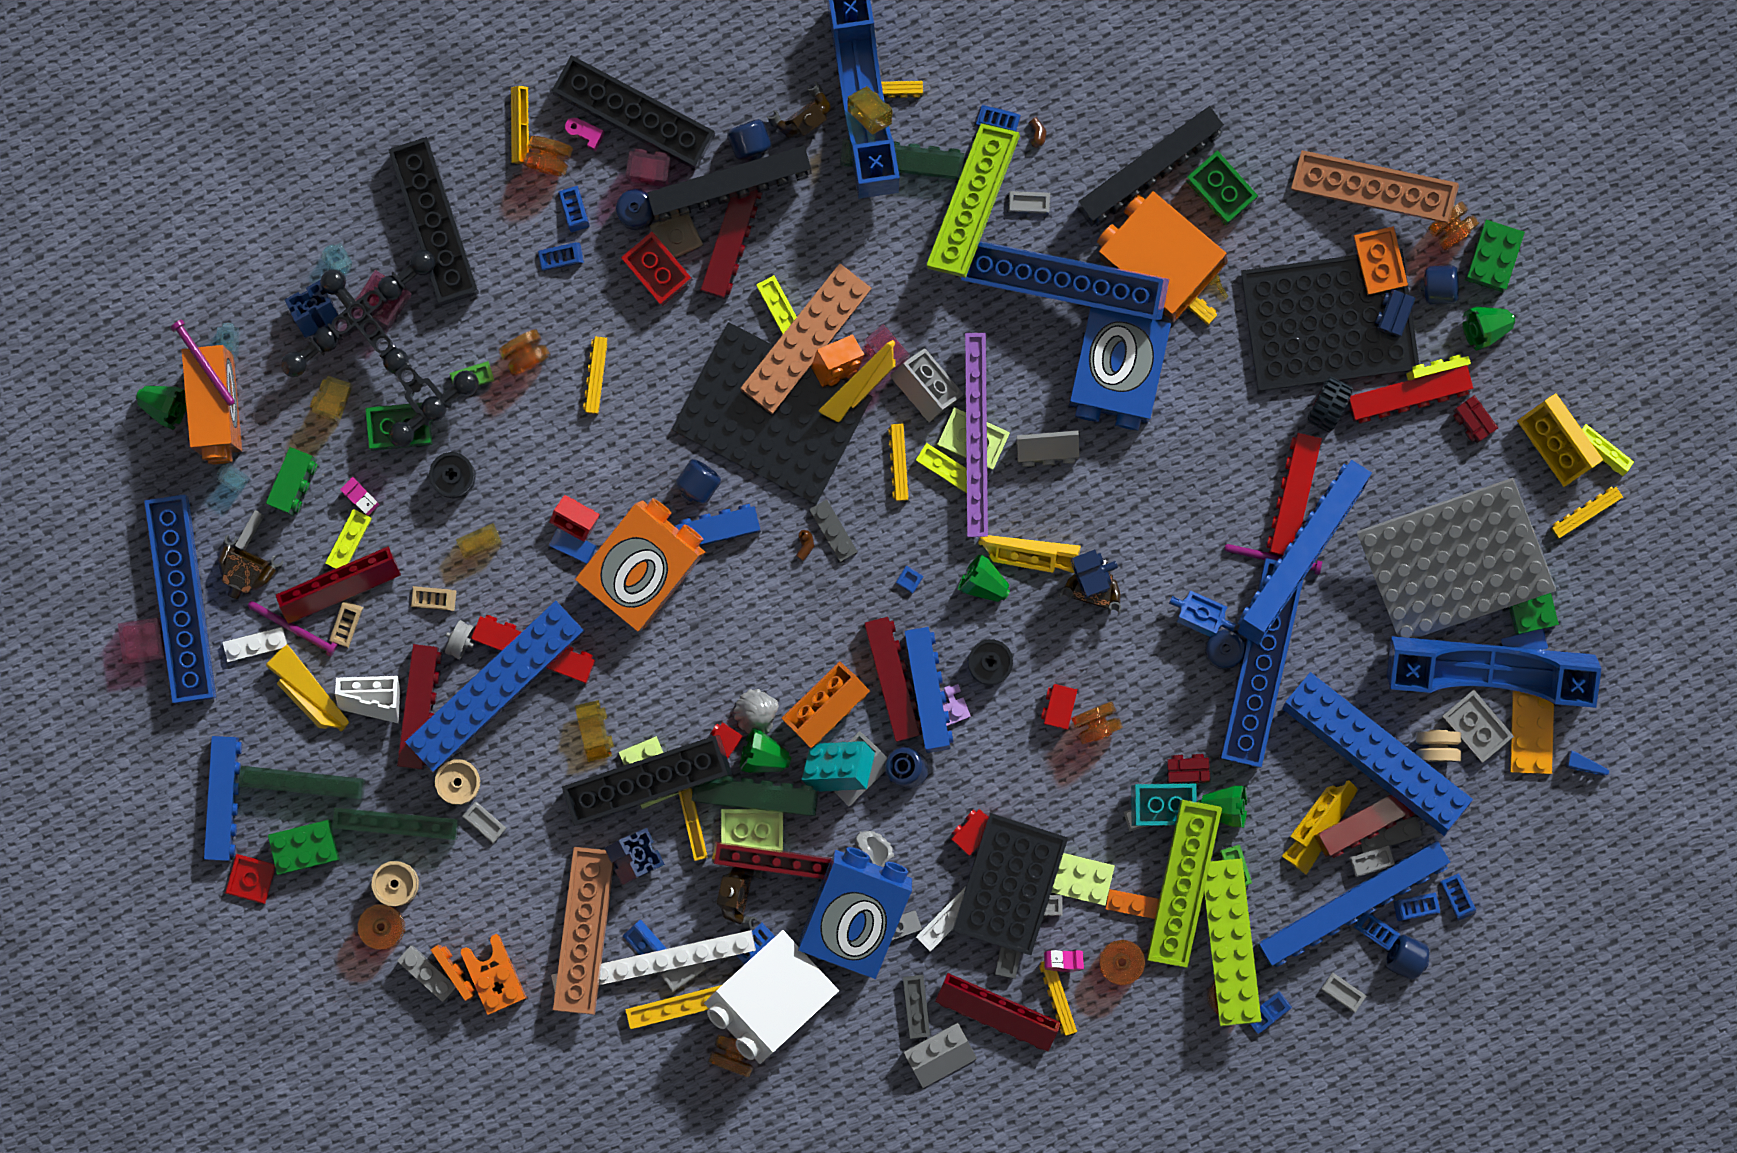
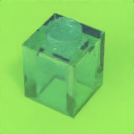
M228 463L219 469L216 480L240 495L251 478Z

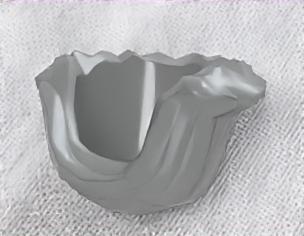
M749 689L746 693L740 695V699L736 702L737 706L734 709V713H736L734 719L738 721L739 728L745 730L748 734L752 728L761 730L763 733L770 732V729L773 728L775 713L779 707L778 701L765 692H761L760 689Z
M860 831L856 835L855 848L869 855L868 862L884 867L885 862L894 857L891 843L887 842L882 835L875 833V831Z

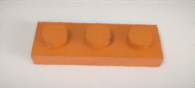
M1109 889L1105 909L1155 919L1159 899Z

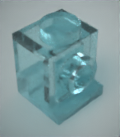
M341 243L337 245L331 244L323 250L321 258L328 270L336 269L343 274L351 271L352 261Z
M222 323V327H217V345H223L231 353L239 354L240 329L234 327L232 323ZM225 334H230L231 336L228 341L224 340Z

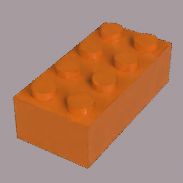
M839 661L781 719L812 748L821 741L823 736L835 728L836 724L844 716L848 715L851 709L858 702L862 701L870 690Z

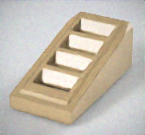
M413 586L411 607L454 611L456 590ZM420 591H423L422 604L419 603ZM429 592H431V601L430 604H427ZM437 593H440L439 605H436ZM445 594H447V596H446V606H444Z
M344 601L329 641L349 648L363 607ZM345 610L356 612V615L349 614ZM345 617L353 620V623L342 620V618ZM343 625L345 627L351 628L350 632L339 628V626ZM338 632L348 636V638L344 639L339 636H336V634Z

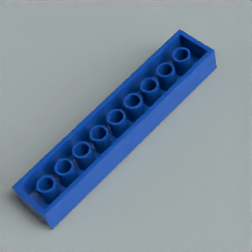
M982 241L978 244L966 278L961 277L962 281L1154 320L1162 319L1169 279Z
M1353 460L1348 465L1343 464L1338 472V476L1335 480L1333 479L1327 488L1326 494L1322 495L1318 501L1314 512L1311 511L1306 519V523L1295 535L1294 541L1288 545L1283 557L1275 564L1271 575L1266 577L1260 591L1256 592L1249 607H1246L1241 614V618L1237 623L1240 625L1239 634L1257 645L1260 644L1365 489L1372 472Z
M184 494L144 500L172 703L182 704L215 699L217 697L189 497Z
M1268 558L1264 560L1257 591H1260L1266 577L1271 575L1277 563L1276 560ZM1303 580L1260 644L1257 645L1246 639L1245 652L1240 665L1221 750V760L1256 768L1262 767Z
M555 600L405 742L433 772L438 771L444 763L454 756L585 631Z
M1311 672L1285 701L1282 709L1443 836L1449 832L1473 801L1465 792Z
M1434 841L1256 945L1267 964L1278 967L1287 962L1286 957L1290 955L1295 957L1303 953L1305 946L1310 945L1313 947L1322 942V936L1336 934L1341 930V925L1349 926L1359 920L1357 916L1360 914L1368 915L1377 910L1375 906L1379 903L1385 905L1394 900L1393 895L1397 893L1403 895L1410 891L1412 884L1420 885L1429 880L1430 877L1428 875L1431 873L1439 874L1448 869L1446 865L1450 863V860L1439 841Z

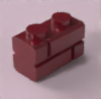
M1475 395L1453 410L1455 413L1453 418L1459 425L1463 424L1467 430L1465 434L1471 442L1475 441L1478 443L1498 429V426Z
M1191 754L1192 758L1183 759V755H1171V759H1167L1168 784L1209 783V757L1204 758V754Z

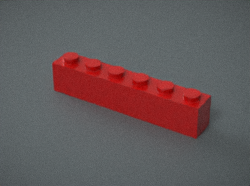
M1465 365L1414 380L1355 394L1350 397L1348 404L1353 422L1359 421V424L1371 421L1370 417L1378 416L1381 419L1391 416L1390 412L1398 410V413L1410 411L1411 406L1418 405V408L1429 406L1430 401L1437 400L1438 403L1450 400L1449 396L1457 395L1458 398L1470 395L1469 391L1474 388L1468 366Z
M1297 433L1296 437L1291 439L1289 449H1293L1292 456L1287 457L1285 469H1288L1287 477L1283 476L1280 486L1284 490L1282 497L1278 496L1276 508L1279 509L1278 516L1273 517L1271 528H1274L1273 536H1269L1266 548H1270L1269 553L1283 556L1285 554L1284 551L1294 541L1295 535L1302 527L1322 438Z
M486 614L485 618L479 617L471 639L502 651L521 631L516 630L517 626L508 622H505L504 625L497 623L498 618ZM570 646L547 667V669L587 684L596 661L592 659V654L584 651L578 654L573 652L574 648Z

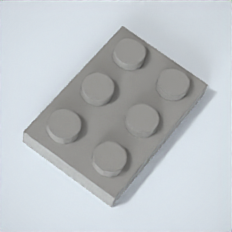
M1475 690L1471 691L1443 715V718L1455 732H1461V739L1482 763L1514 737Z

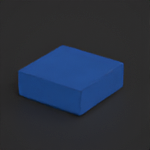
M906 566L896 584L913 594L924 576Z

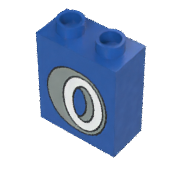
M1091 307L1069 401V406L1077 407L1075 417L1099 422L1101 413L1117 416L1115 426L1136 431L1139 430L1141 422L1148 423L1151 419L1171 323Z
M847 847L845 853L835 850L801 932L798 951L876 979L912 892V878L907 876L908 870L897 863L885 862L884 867L868 862L869 855L859 849Z

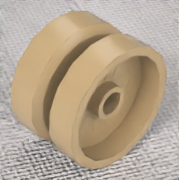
M1448 730L1416 732V743L1419 745H1429V748L1416 750V755L1425 762L1461 761V751L1456 748H1448V745H1459L1461 743V732H1450Z
M453 759L444 763L439 768L435 776V787L438 795L445 802L452 805H463L469 803L477 796L480 789V777L477 769L471 763L465 760ZM457 778L461 779L462 781L461 785L455 786L454 780H456Z
M390 861L382 864L375 871L372 877V890L375 897L381 903L388 906H403L410 903L416 897L419 890V878L416 871L410 865L399 861ZM392 881H398L399 884L396 888L391 885Z

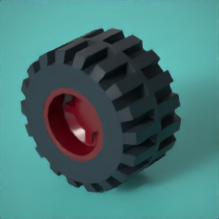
M1330 376L1321 388L1307 416V422L1330 433L1338 423L1353 393V387Z

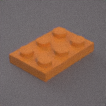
M1394 226L1353 236L1367 295L1408 286Z
M441 945L432 948V953L464 1000L469 1001L475 997L473 992L476 989L469 980H464L462 977L464 971L459 964H454L450 958L453 955L449 949Z

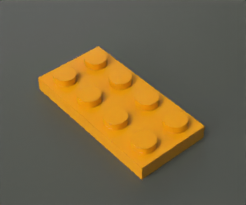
M1514 690L1512 691L1511 733L1514 737L1511 739L1510 772L1552 774L1554 703L1535 695Z

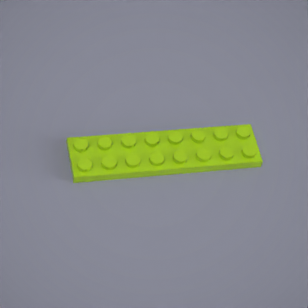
M985 124L980 125L926 265L928 269L966 278L1018 143L1019 132Z
M1187 800L1180 801L1146 959L1148 961L1188 967L1222 808L1219 806Z
M1242 858L1211 861L1204 896L1220 1027L1261 1023Z

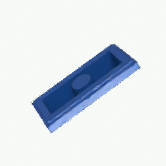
M639 920L623 935L639 955L667 949L642 920Z

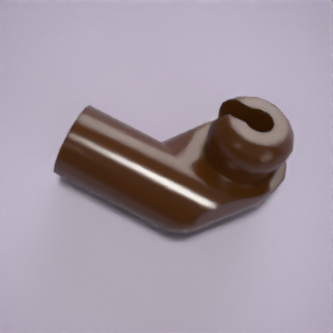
M1035 117L1028 123L1035 131L1034 138L1030 140V143L1034 148H1038L1045 143L1047 132L1038 118Z
M801 530L798 535L802 548L796 556L802 561L807 558L815 546L813 536L807 530Z

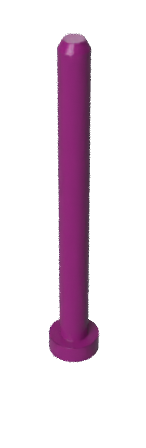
M183 320L175 322L170 327L173 332L177 331L227 405L232 406L235 403L233 397L183 327L185 325Z
M1226 544L1224 549L1229 553L1261 560L1268 558L1278 561L1283 557L1231 544ZM1317 560V563H1314L1310 570L1315 571L1314 574L1320 575L1323 561Z
M254 601L249 602V609L327 651L326 655L332 657L338 645L332 642V644H329L293 623L288 624L286 619Z

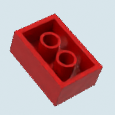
M653 232L649 233L621 257L662 306L693 281L691 276Z

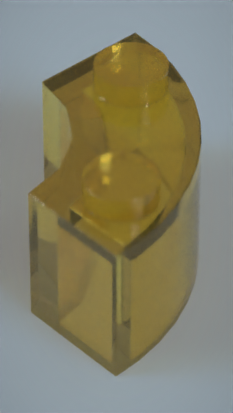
M599 700L575 705L588 762L611 757V748L614 747L612 735L608 736L604 720L608 718L605 707L601 708Z

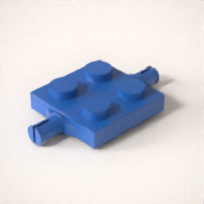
M1191 590L1184 601L1174 596L1170 599L1169 604L1180 608L1177 623L1209 637L1216 635L1221 627L1231 631L1235 628L1236 624L1225 620L1227 609L1225 605Z

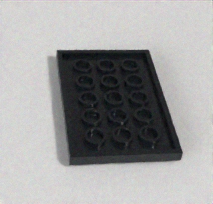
M989 812L952 931L1032 955L1068 837Z

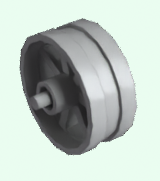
M460 620L451 634L447 632L446 636L449 637V642L445 654L452 655L460 660L465 650L474 645L470 643L474 626L467 625Z

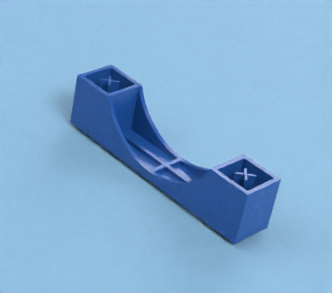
M827 0L858 199L899 193L900 177L881 84L871 1Z
M1391 636L1387 679L1390 689L1432 693L1442 688L1456 686L1495 687L1535 695L1554 704L1596 708L1602 668L1596 655Z

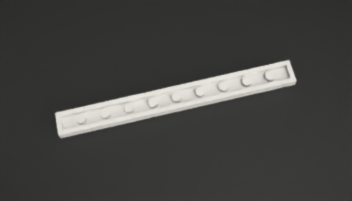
M752 930L602 963L599 985L756 951ZM552 974L554 990H556L557 974Z

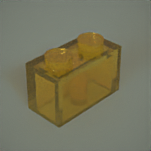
M868 86L848 96V112L872 135L892 124V108L889 104H885L879 95Z
M494 523L456 539L465 560L503 544Z

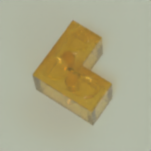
M327 376V379H323L319 391H322V393L318 392L317 397L314 396L311 401L310 408H313L312 412L318 417L339 424L353 385Z

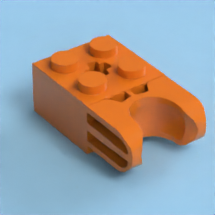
M497 933L491 936L490 942L493 953L487 961L478 960L472 950L467 947L461 949V955L487 1015L527 998L504 944ZM497 982L504 985L501 994L494 990L496 987L495 983Z

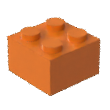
M852 334L817 349L811 368L822 387L826 385L833 386L840 379L845 377L851 378L858 372L864 353Z

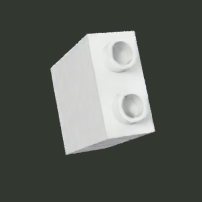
M784 930L704 1002L709 1008L707 1014L711 1022L720 1029L727 1028L737 1039L735 1044L738 1051L749 1060L755 1058L759 1064L769 1057L839 991L804 952L798 951L799 947Z

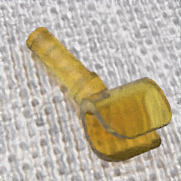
M1217 274L1209 285L1216 284L1223 298L1226 299L1229 296L1224 290L1220 277Z

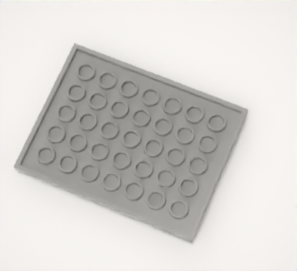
M1514 478L1357 531L1360 543L1398 637L1418 638L1556 591L1555 584Z

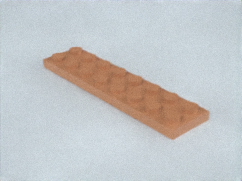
M1302 150L1291 189L1296 192L1449 224L1459 184Z
M839 263L740 390L770 414H773L812 365L817 349L828 345L872 288Z
M574 847L553 1006L554 1011L595 1015L614 862L611 863L605 850Z

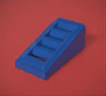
M982 105L976 125L985 124L1016 132L1021 115ZM988 111L990 112L988 120L984 122L985 113ZM994 113L998 114L995 124H992L991 121ZM1001 116H1005L1003 126L999 125ZM1009 118L1013 119L1011 128L1007 127Z
M578 185L558 191L570 231L575 232L590 227ZM576 194L575 198L565 201V197ZM577 202H578V204H579V205L572 206V207H569V208L567 207V205L574 204V203H577ZM579 210L581 211V213L570 216L569 214Z
M577 242L538 251L541 271L584 263L581 245ZM571 249H573L574 258H575V259H573V260H572ZM563 250L566 251L567 261H564ZM554 252L558 254L559 263H556ZM548 253L550 255L551 260L550 265H548L546 254Z
M1575 751L1568 752L1566 768L1601 776L1609 775L1607 768Z
M1459 873L1440 881L1458 921L1477 913ZM1453 883H1459L1458 886L1453 887L1451 889H1448L1447 887ZM1462 890V893L1453 897L1451 896L1452 893ZM1464 897L1466 898L1465 901L1459 904H1455V901L1462 899ZM1469 905L1470 908L1459 912L1458 909Z
M1436 892L1393 902L1397 921L1440 913ZM1427 898L1430 899L1432 910H1428ZM1418 900L1422 902L1423 912L1420 910ZM1410 902H1413L1415 914H1412Z
M1362 914L1354 926L1355 929L1386 951L1390 950L1400 936L1397 931L1372 914ZM1367 918L1371 919L1367 927L1363 929L1362 926ZM1374 923H1377L1378 926L1375 928L1373 933H1369V930L1374 925ZM1384 928L1385 930L1379 939L1376 938L1380 929ZM1391 933L1392 935L1386 944L1382 942L1387 934Z
M762 922L752 931V935H755L762 945L759 946L754 941L756 951L748 952L750 954L748 958L743 953L736 955L744 964L775 937ZM760 929L768 937L766 941L758 933Z

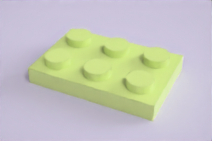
M954 407L937 445L965 458L966 412ZM988 422L987 468L993 470L1010 432Z
M656 736L622 750L619 754L625 766L661 754L663 750ZM679 793L642 804L641 808L644 809Z
M721 809V842L783 851V809Z
M1063 853L1051 893L1105 906L1115 865Z

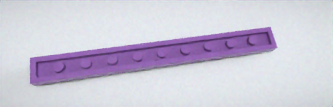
M965 333L967 537H988L986 333Z

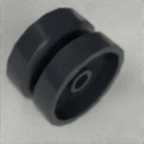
M447 452L435 458L429 470L430 483L439 494L446 498H462L475 485V468L468 458L460 453ZM453 472L456 473L457 477H454V479L451 480L449 477L450 474Z
M988 639L977 643L971 650L968 658V669L972 677L984 685H997L1003 682L1010 675L1013 667V656L1010 649L1003 642L995 639ZM988 659L994 661L992 667H989L988 663H986Z

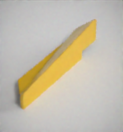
M892 340L883 346L819 409V412L840 422L849 408L856 407L895 367V359H893L895 342Z
M991 535L980 537L978 541L979 545H983L993 562L1051 573L1054 572L1055 567L1074 573L1070 561L1073 557L1079 556L1081 546Z
M286 644L266 663V666L281 678L277 685L318 728L326 729L333 727L343 731L349 724L348 719L289 645Z
M1349 780L1340 787H1327L1290 837L1296 842L1282 857L1301 872L1307 874L1322 851L1314 835L1340 821L1357 793L1358 788Z

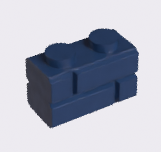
M1393 289L1390 294L1386 293L1382 302L1385 305L1383 313H1378L1375 321L1378 324L1377 330L1400 338L1415 297Z

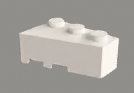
M398 676L336 678L335 696L337 707L340 710L398 723L400 704Z

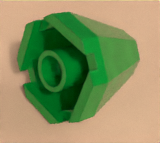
M1475 307L1463 312V317H1466V321H1463L1462 327L1467 342L1470 345L1474 344L1476 351L1490 346L1514 328L1515 317L1507 309Z
M144 386L136 395L137 405L160 425L171 430L176 428L173 426L175 423H181L187 410L185 390L178 387Z
M978 554L969 564L966 576L963 574L957 589L968 595L996 602L1004 601L1010 593L1008 582L989 559Z
M752 728L746 738L748 743L746 746H743L739 763L741 771L748 773L782 772L785 768H788L791 762L789 751L761 730Z
M1245 786L1225 788L1203 795L1202 800H1198V803L1222 808L1219 822L1236 828H1245L1247 810L1245 811V805H1247Z

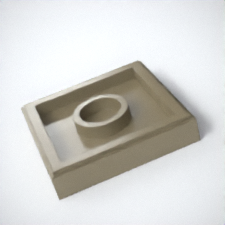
M679 214L672 215L671 220L658 221L650 225L652 232L675 259L704 246L689 214L685 216H680Z

